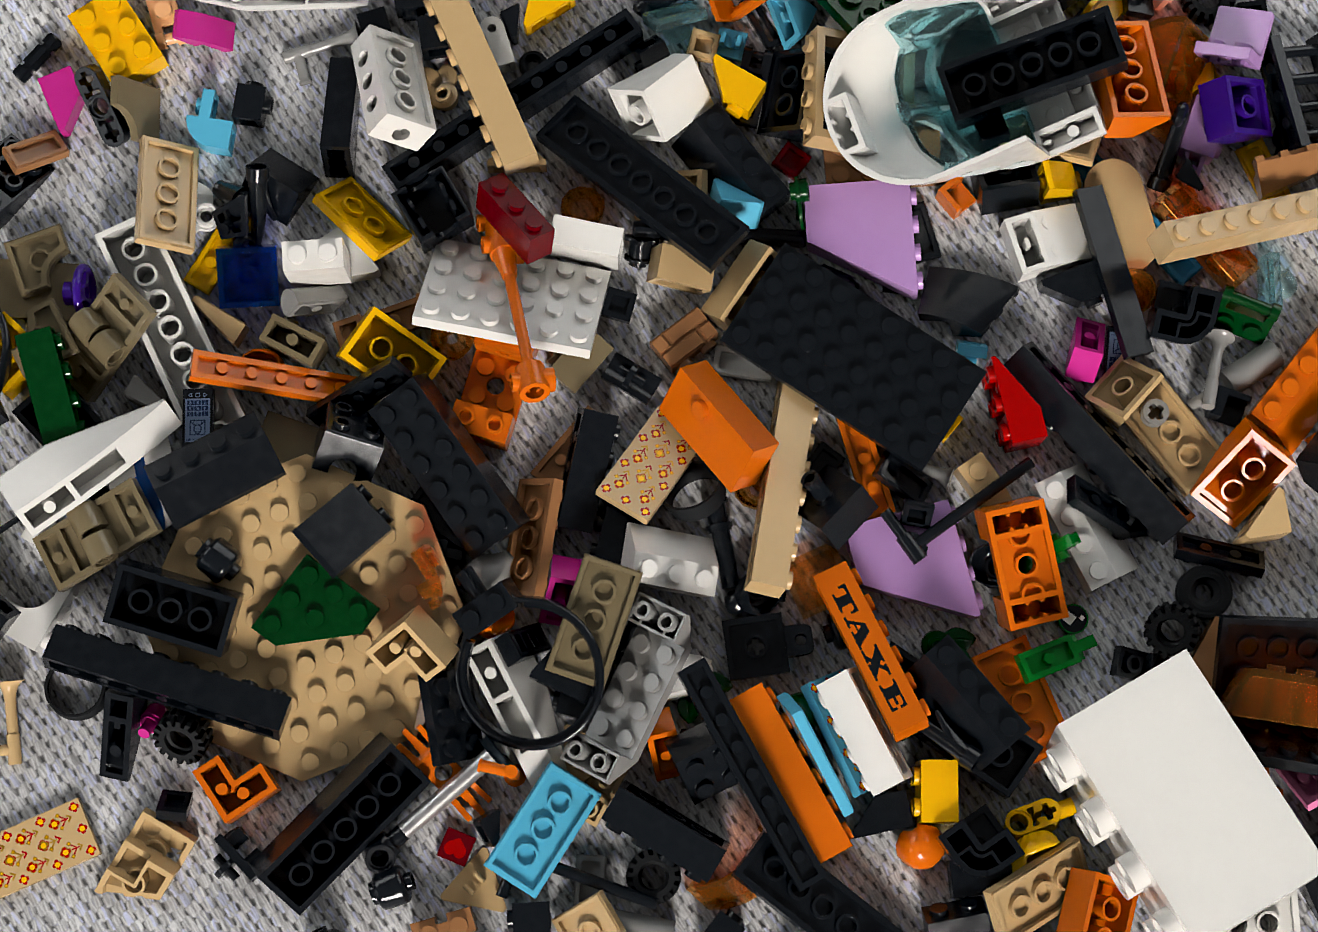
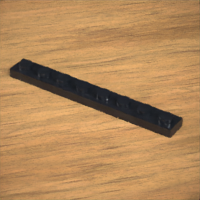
M705 657L677 672L679 680L797 890L801 892L825 878L827 875Z

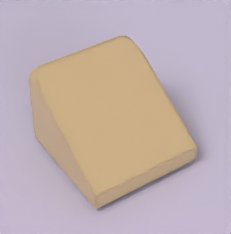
M693 27L686 54H692L697 62L713 63V57L717 53L721 35Z

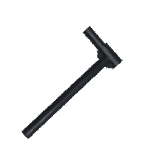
M1029 457L1025 458L920 535L916 532H907L890 508L881 513L880 516L897 537L896 541L915 565L927 556L928 543L1034 468L1035 464Z
M560 862L552 872L656 910L659 903V898ZM502 878L496 895L507 899L512 884Z

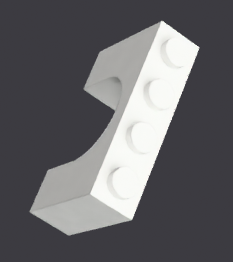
M57 522L52 523L35 536H32L27 528H25L20 537L35 545L32 539L57 524ZM83 580L65 592H58L57 590L48 602L34 608L20 607L9 601L21 611V614L5 635L41 654L43 649H46L55 625L59 623L64 624L72 612V608L69 606L75 597L79 598L82 596L88 582Z

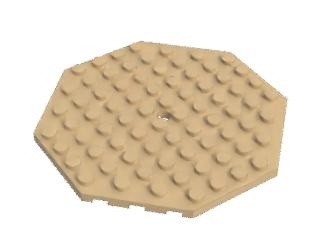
M308 454L281 463L286 475L178 529L162 565V569L244 593L228 652L222 657H217L148 636L153 651L164 653L171 660L180 663L183 661L193 662L202 670L212 672V670L222 671L231 679L238 681L242 679L250 680L258 684L260 688L266 690L272 688L279 689L287 693L289 697H292L291 711L279 741L208 719L210 722L208 728H213V743L256 762L265 764V766L302 782L350 763L380 732L394 745L408 740L401 732L404 728L415 737L418 735V731L415 730L419 702L422 700L417 676L419 674L404 660L385 675L365 652L381 633L418 604L457 645L463 631L452 614L464 606L425 505L372 482L354 481V474L330 465L328 473L313 469L312 462L314 457ZM350 483H354L357 487L363 484L374 497L370 502L378 510L383 507L394 519L390 523L394 530L340 578L381 610L362 634L275 646L251 627L306 554L314 558L292 531ZM219 537L224 538L241 553V560L238 565L242 568L230 582L225 578L223 581L215 583L196 566L198 558L195 557V554L209 538L213 540Z

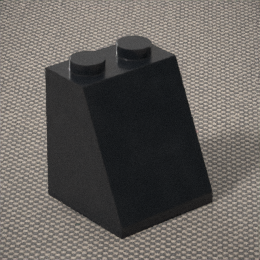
M350 483L292 531L332 578H340L394 530L390 524L394 519L383 507L378 510L370 502L374 497L363 484L357 487L354 483Z

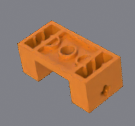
M475 337L474 345L476 351L460 400H455L452 410L476 443L507 451L523 402L519 391L511 392L509 383L510 373H515L516 366L522 362L519 346ZM532 348L534 359H536L539 349ZM493 379H500L504 383V390L499 394H492L487 389L488 383Z
M1027 496L975 509L974 515L979 538L989 542L1000 595L993 597L999 626L1009 631H1015L1069 617L1044 499ZM1024 556H1029L1033 561V567L1027 573H1022L1018 568L1019 560Z

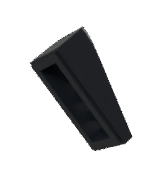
M539 622L511 630L494 640L508 667L552 649Z

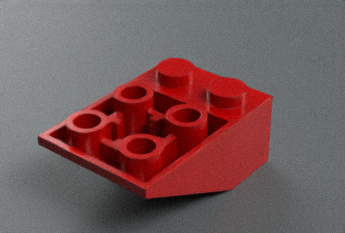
M996 356L990 357L983 368L987 373L981 380L983 389H989L991 401H988V410L990 417L997 420L999 429L995 430V438L998 447L1003 446L1004 452L1009 453L1040 446L1048 436L1041 406Z

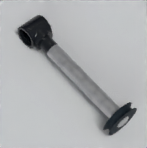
M486 734L483 739L478 738L485 750L390 832L382 831L361 853L367 868L377 874L391 869L394 866L395 857L401 852L399 847L486 773L477 772L480 758L504 765H514L505 754L504 749ZM376 850H385L380 857H371Z

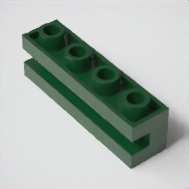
M48 326L15 335L43 444H48L87 429L85 420H80L77 410L81 408L78 392L76 390L72 391L69 379H73L72 368L69 361L64 362L61 350H65V343L61 332L56 333L54 328Z

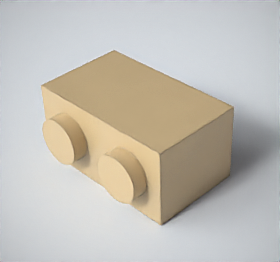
M663 241V243L651 248L646 282L697 295L711 291L714 271L710 274L669 241Z

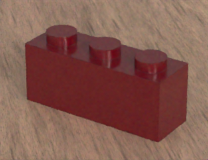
M504 172L478 183L476 208L527 265L552 253L555 228Z

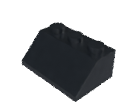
M802 48L773 52L757 131L758 135L803 143V129H800L804 110V107L801 106L804 80L801 77V72L805 63V52L802 51ZM825 52L824 82L833 55ZM825 117L823 121V129H825L826 127Z

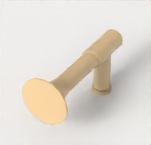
M25 679L0 682V689L5 702L7 744L0 745V756H8V765L22 764L16 696L18 686Z

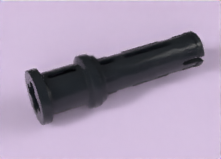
M725 497L719 509L707 517L708 526H706L707 532L712 534L719 564L722 589L737 587L739 582L730 535L733 524L728 519L725 504L728 502L727 497Z

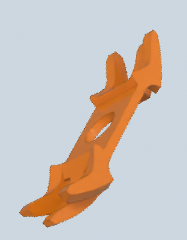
M419 724L416 728L428 741L427 730ZM406 728L401 731L420 755L416 757L400 742L396 748L419 768L438 789L462 769L456 762L449 764L452 768L451 776L446 780L437 779L434 773L437 766L433 767L430 747L427 748ZM476 782L470 786L487 803L492 800ZM467 789L459 795L480 815L485 813L484 809ZM457 798L451 802L468 822L472 819Z

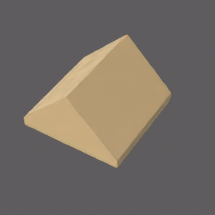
M1121 355L1084 397L1103 417L1118 429L1160 383L1164 376L1162 373L1132 359L1123 360Z
M1275 488L1258 504L1232 543L1234 545L1242 546L1279 540L1292 532L1285 493L1282 488Z

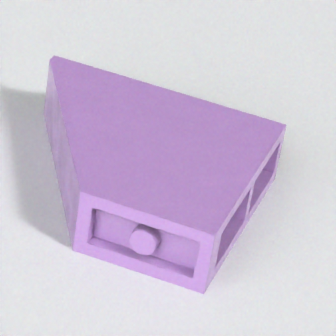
M878 180L809 185L810 201L804 202L807 250L911 300L918 299V290L923 289V274L916 270V261H921L920 243L914 244V233H919L918 215L912 216V206L917 205L916 188H910V185H895Z
M948 499L932 503L935 504V509L930 527L956 509L955 506L950 507ZM901 512L894 513L900 521ZM882 517L865 521L845 542L852 569L856 568L863 584L859 585L861 589L968 619H976L981 616L980 610L984 609L980 593L974 592L972 581H975L974 570L972 566L966 564L964 552H967L966 542L963 535H958L956 525H953L928 543L927 556L915 565L896 541L897 537ZM903 525L907 532H916L918 535L927 530Z

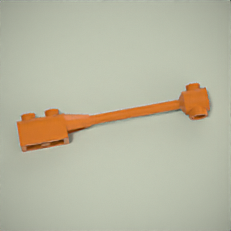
M477 214V232H485L486 235L481 236L482 254H490L492 262L495 263L502 279L505 281L522 360L516 366L515 373H510L509 375L511 392L519 391L520 398L525 402H540L547 398L550 392H555L556 376L553 367L545 368L542 361L536 360L533 357L516 280L517 264H524V261L482 214Z

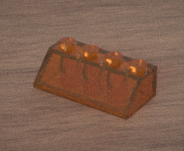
M1181 181L1159 195L1150 208L1161 222L1213 211L1208 206L1204 207L1198 201L1196 191L1191 186L1184 185ZM1241 247L1194 257L1222 289L1225 284L1235 287L1234 290H1236L1260 269L1257 265L1256 257L1249 250L1244 251Z

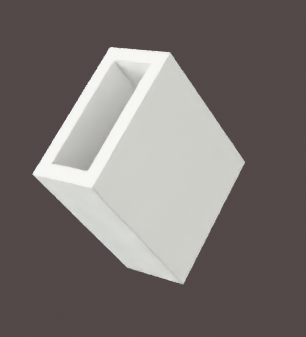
M554 214L552 223L549 222L555 228L551 257L619 271L625 244L624 228Z
M342 237L281 242L283 272L292 287L352 283L350 253Z

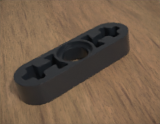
M88 64L79 68L74 76L75 84L102 140L110 147H118L126 143L130 139V129L121 112L110 105L111 86L103 70L95 64ZM92 75L94 80L88 82L86 77ZM97 89L100 90L99 93L93 95V93H92L93 91H95V90H97ZM99 98L107 102L109 108L107 113L99 110L97 106ZM113 117L114 120L106 122L105 119ZM118 129L120 134L114 136L112 131Z

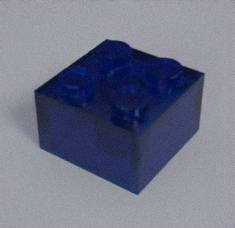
M278 244L218 246L216 248L220 309L280 306Z

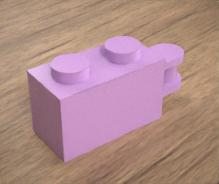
M1196 94L1190 104L1188 121L1178 156L1182 157L1181 161L1186 156L1189 160L1197 162L1196 166H1192L1199 177L1203 164L1209 165L1213 158H1219L1223 144L1207 142L1204 132L1202 108L1199 101L1200 95Z

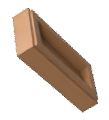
M53 129L2 147V155L16 176L69 157V149L57 130Z

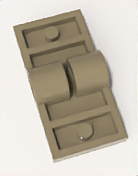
M113 273L91 306L77 311L68 322V328L72 331L71 334L80 352L65 359L64 362L69 361L72 368L73 379H69L70 384L88 403L96 402L158 314L121 273Z
M131 477L99 498L81 503L66 514L67 518L32 540L58 592H65L161 533L163 529L138 480Z

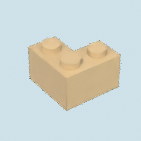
M418 604L381 633L365 653L385 675L406 660L427 682L447 667L460 649Z

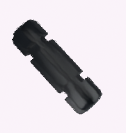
M48 33L42 40L44 43L42 45L38 44L24 58L23 61L25 63L23 65L19 64L13 70V74L17 79L26 83L33 76L31 74L33 70L37 72L52 56L50 53L52 51L56 52L60 48L62 43L54 34Z

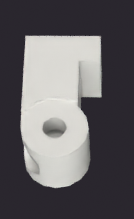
M495 16L484 18L480 23V27L501 74L517 70L504 23Z

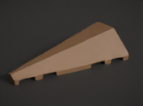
M1318 143L1306 145L1292 151H1288V149L1278 152V155L1264 158L1263 155L1254 157L1252 162L1255 171L1253 182L1259 201L1318 176Z

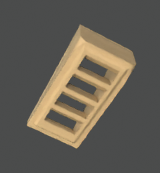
M195 295L192 299L194 305L238 349L249 332V327L246 323L202 297Z

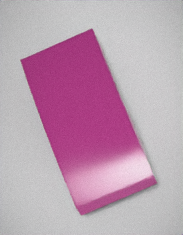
M177 9L174 15L172 38L193 46L203 44L222 52L233 51L236 23L199 12Z

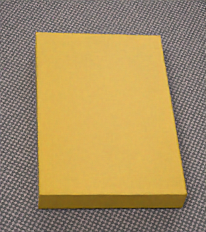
M351 176L317 193L312 200L374 262L405 245L413 236Z

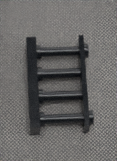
M1318 33L1305 41L1306 45L1283 47L1280 35L1269 36L1260 72L1262 79H1264L1266 93L1283 150L1288 149V151L1310 145V141L1318 140V128L1307 129L1302 114L1318 112V100L1299 102L1295 86L1318 84ZM1310 56L1314 72L1291 74L1287 62L1288 58Z

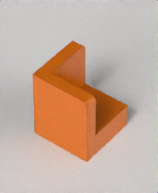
M964 177L951 179L938 189L935 199L953 220L977 201L962 183Z

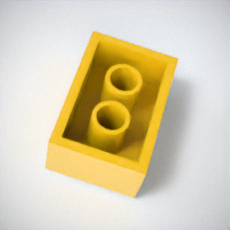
M92 0L67 16L110 82L111 76L121 75L142 83L169 66L162 52L127 0Z
M375 306L368 308L336 354L338 358L361 374L388 357L394 356L413 372V376L426 372L431 380L434 379L448 359Z

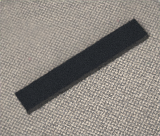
M1103 185L1076 189L1072 195L1123 360L1151 354L1154 352Z

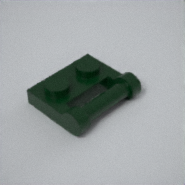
M1225 284L1221 291L1223 295L1214 327L1228 330L1234 335L1261 345L1274 322L1278 320L1282 305L1277 303L1268 304L1234 290L1235 287Z

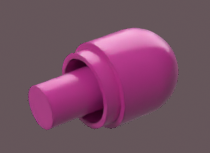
M152 703L147 706L140 719L141 727L138 730L140 737L148 738L151 733H154L157 724L168 710L165 705Z

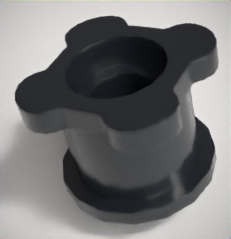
M624 234V240L629 241L628 252L624 254V259L629 261V265L632 267L645 268L646 264H649L652 245H658L659 239L634 238L633 234Z

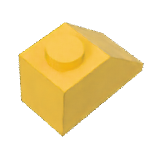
M528 0L523 22L526 35L533 34L575 7V0Z
M715 54L712 68L722 106L725 107V111L729 115L737 119L742 117L748 120L764 95L767 82Z
M1051 160L1042 161L1037 171L1040 178V204L1073 198L1072 193L1076 189L1081 188V177L1078 171H1074L1073 164L1071 162Z

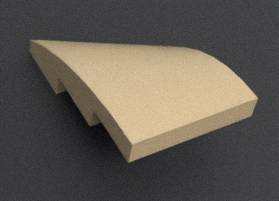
M146 807L94 891L98 894L112 892L122 893L126 897L142 896L145 899L160 900L191 852L198 837L169 820L156 819V812ZM171 848L181 850V852L177 853L181 854L177 862L167 857V853L173 852Z

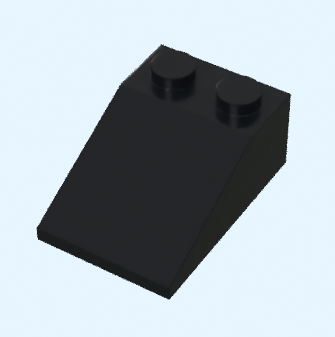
M976 132L965 137V141L971 148L980 154L999 147L990 146L981 149ZM1035 165L970 176L981 216L1039 205L1040 178Z

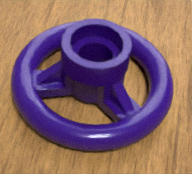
M81 263L76 267L72 282H64L62 287L64 304L66 306L74 305L75 312L84 307H90L97 295L94 273L90 266L85 263Z

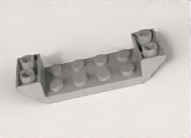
M639 592L628 617L629 621L638 626L585 735L579 733L567 742L560 757L563 761L609 785L638 762L678 679L676 673L682 670L691 651L690 616Z

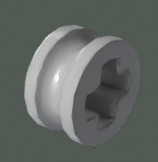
M1159 399L1147 401L1140 411L1142 422L1151 428L1161 426L1169 416L1167 404ZM1150 406L1153 409L1158 407L1161 410V413L1158 415L1160 420H1157L1156 417L1153 420L1149 418Z

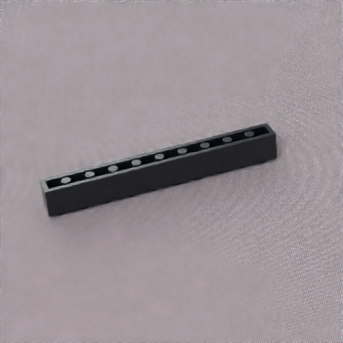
M627 8L507 85L523 122L632 52L631 47L644 41L643 30ZM471 109L438 129L418 151L407 149L381 166L386 179L393 189L397 191L404 186L407 189L415 187L428 177V172L438 166L443 165L446 172L490 145L492 142L486 143L481 134L479 126H482L483 122L480 116L474 118Z

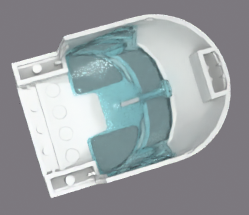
M902 0L868 17L846 36L830 62L824 82L823 111L828 132L839 152L852 166L863 174L875 180L895 185H927L950 181L956 177L980 175L997 170L1034 165L1107 134L1101 106L1092 84L1089 83L1003 114L1010 132L1009 142L981 149L974 125L957 130L936 67L1065 21L1066 18L1058 0Z

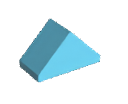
M767 0L766 3L783 49L789 50L806 35L817 8L807 0Z
M715 178L709 197L748 225L750 229H757L764 201Z

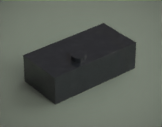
M127 558L118 564L102 622L222 657L228 652L244 593Z

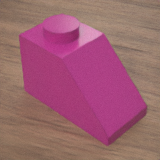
M70 65L37 79L56 125L64 138L71 136L85 104L75 84V72Z
M1080 317L1076 318L1065 364V377H1069L1077 382L1094 383L1104 355L1106 324Z
M553 554L547 577L548 586L544 597L555 600L566 607L582 559ZM540 609V623L560 626L563 617L551 611Z

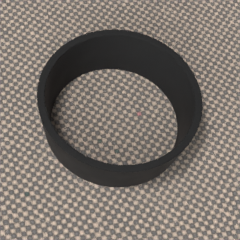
M693 461L663 504L678 520L685 522L698 521L710 516L719 509L726 497V487L704 461ZM701 479H711L718 482L714 492L703 502L687 508L673 507L676 495L687 484Z
M49 670L44 683V692L49 705L58 715L68 720L82 721L94 717L103 710L105 691L109 689L105 686H102L100 697L95 705L85 712L69 714L57 709L52 704L49 696V683L54 673V670Z

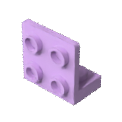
M1219 6L1210 38L1207 42L1196 41L1193 52L1205 63L1212 62V64L1260 70L1275 15L1271 11Z

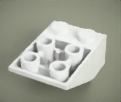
M1075 203L1033 210L1004 219L999 228L1018 283L1093 260Z

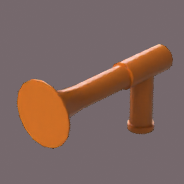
M483 758L479 759L477 772L481 771L504 776L505 782L512 787H518L526 780V775L519 764L504 765L486 761Z

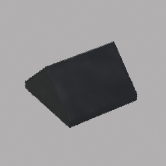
M270 148L251 163H265L270 166V180L267 182L270 201L277 216V221L288 226L319 181V178ZM245 175L242 186L248 187V181H246Z

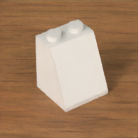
M673 53L608 88V92L625 129L634 140L667 142L714 106L710 90L704 83L699 71V65L692 54Z

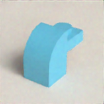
M203 88L202 98L198 97L196 101L195 112L198 116H186L189 133L202 150L215 155L232 157L237 128L233 121L216 119L219 97L215 90Z

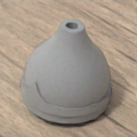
M507 550L494 554H483L470 561L464 569L471 565L488 590L498 582L510 577V567L514 557Z

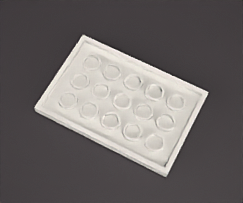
M445 240L437 244L412 315V325L518 345L505 281L502 279L495 263L492 262L490 254H482L481 245L454 240ZM546 258L538 259L528 265L525 262L524 264H517L516 280L531 348L590 359L611 271Z

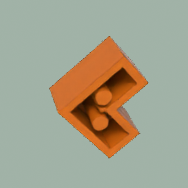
M217 755L192 772L225 824H233L282 791L268 767L262 763L237 778L226 759L221 755Z

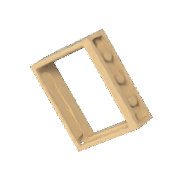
M817 25L806 35L805 45L802 46V51L805 52V63L801 72V77L804 80V91L801 96V106L804 107L800 125V129H803V146L838 153L840 152L835 146L828 129H823L825 46L838 49L848 35L843 30ZM912 51L898 56L895 80L901 109L905 112L913 111ZM910 122L908 126L912 132V122Z

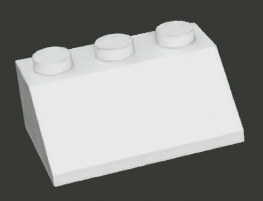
M627 522L621 565L643 572L639 586L695 597H715L719 564L712 538Z

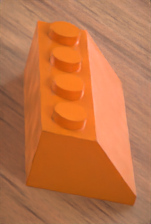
M1114 21L1128 60V70L1092 82V86L1105 120L1107 134L1103 135L1104 138H1133L1170 120L1171 113L1148 21Z
M1318 326L1310 333L1245 416L1286 448L1291 455L1318 422Z

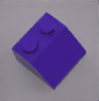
M1223 75L1198 85L1199 101L1202 108L1204 132L1207 142L1231 144L1273 136L1264 79Z

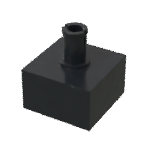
M828 464L819 473L811 470L806 472L801 478V484L806 489L804 504L799 506L798 515L802 516L801 525L837 550L845 544L879 507L861 484Z

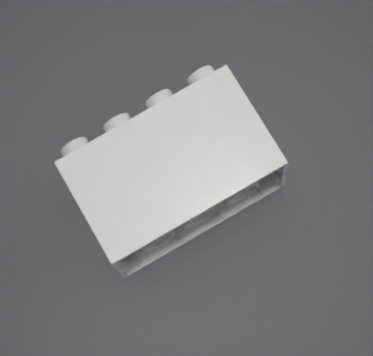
M1187 649L1056 726L1046 746L1047 757L1040 761L1042 768L1051 784L1059 793L1071 787L1081 802V810L1076 812L1074 817L1089 843L1095 846L1105 840L1116 859L1115 864L1108 867V872L1126 900H1130L1136 895H1140L1151 913L1150 918L1142 922L1145 932H1228L1318 877V848Z

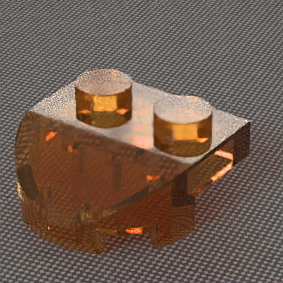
M422 544L410 553L425 579L417 583L416 588L423 599L432 598L428 605L434 611L440 607L444 593L443 579L437 568L440 565V560L432 547L426 549Z

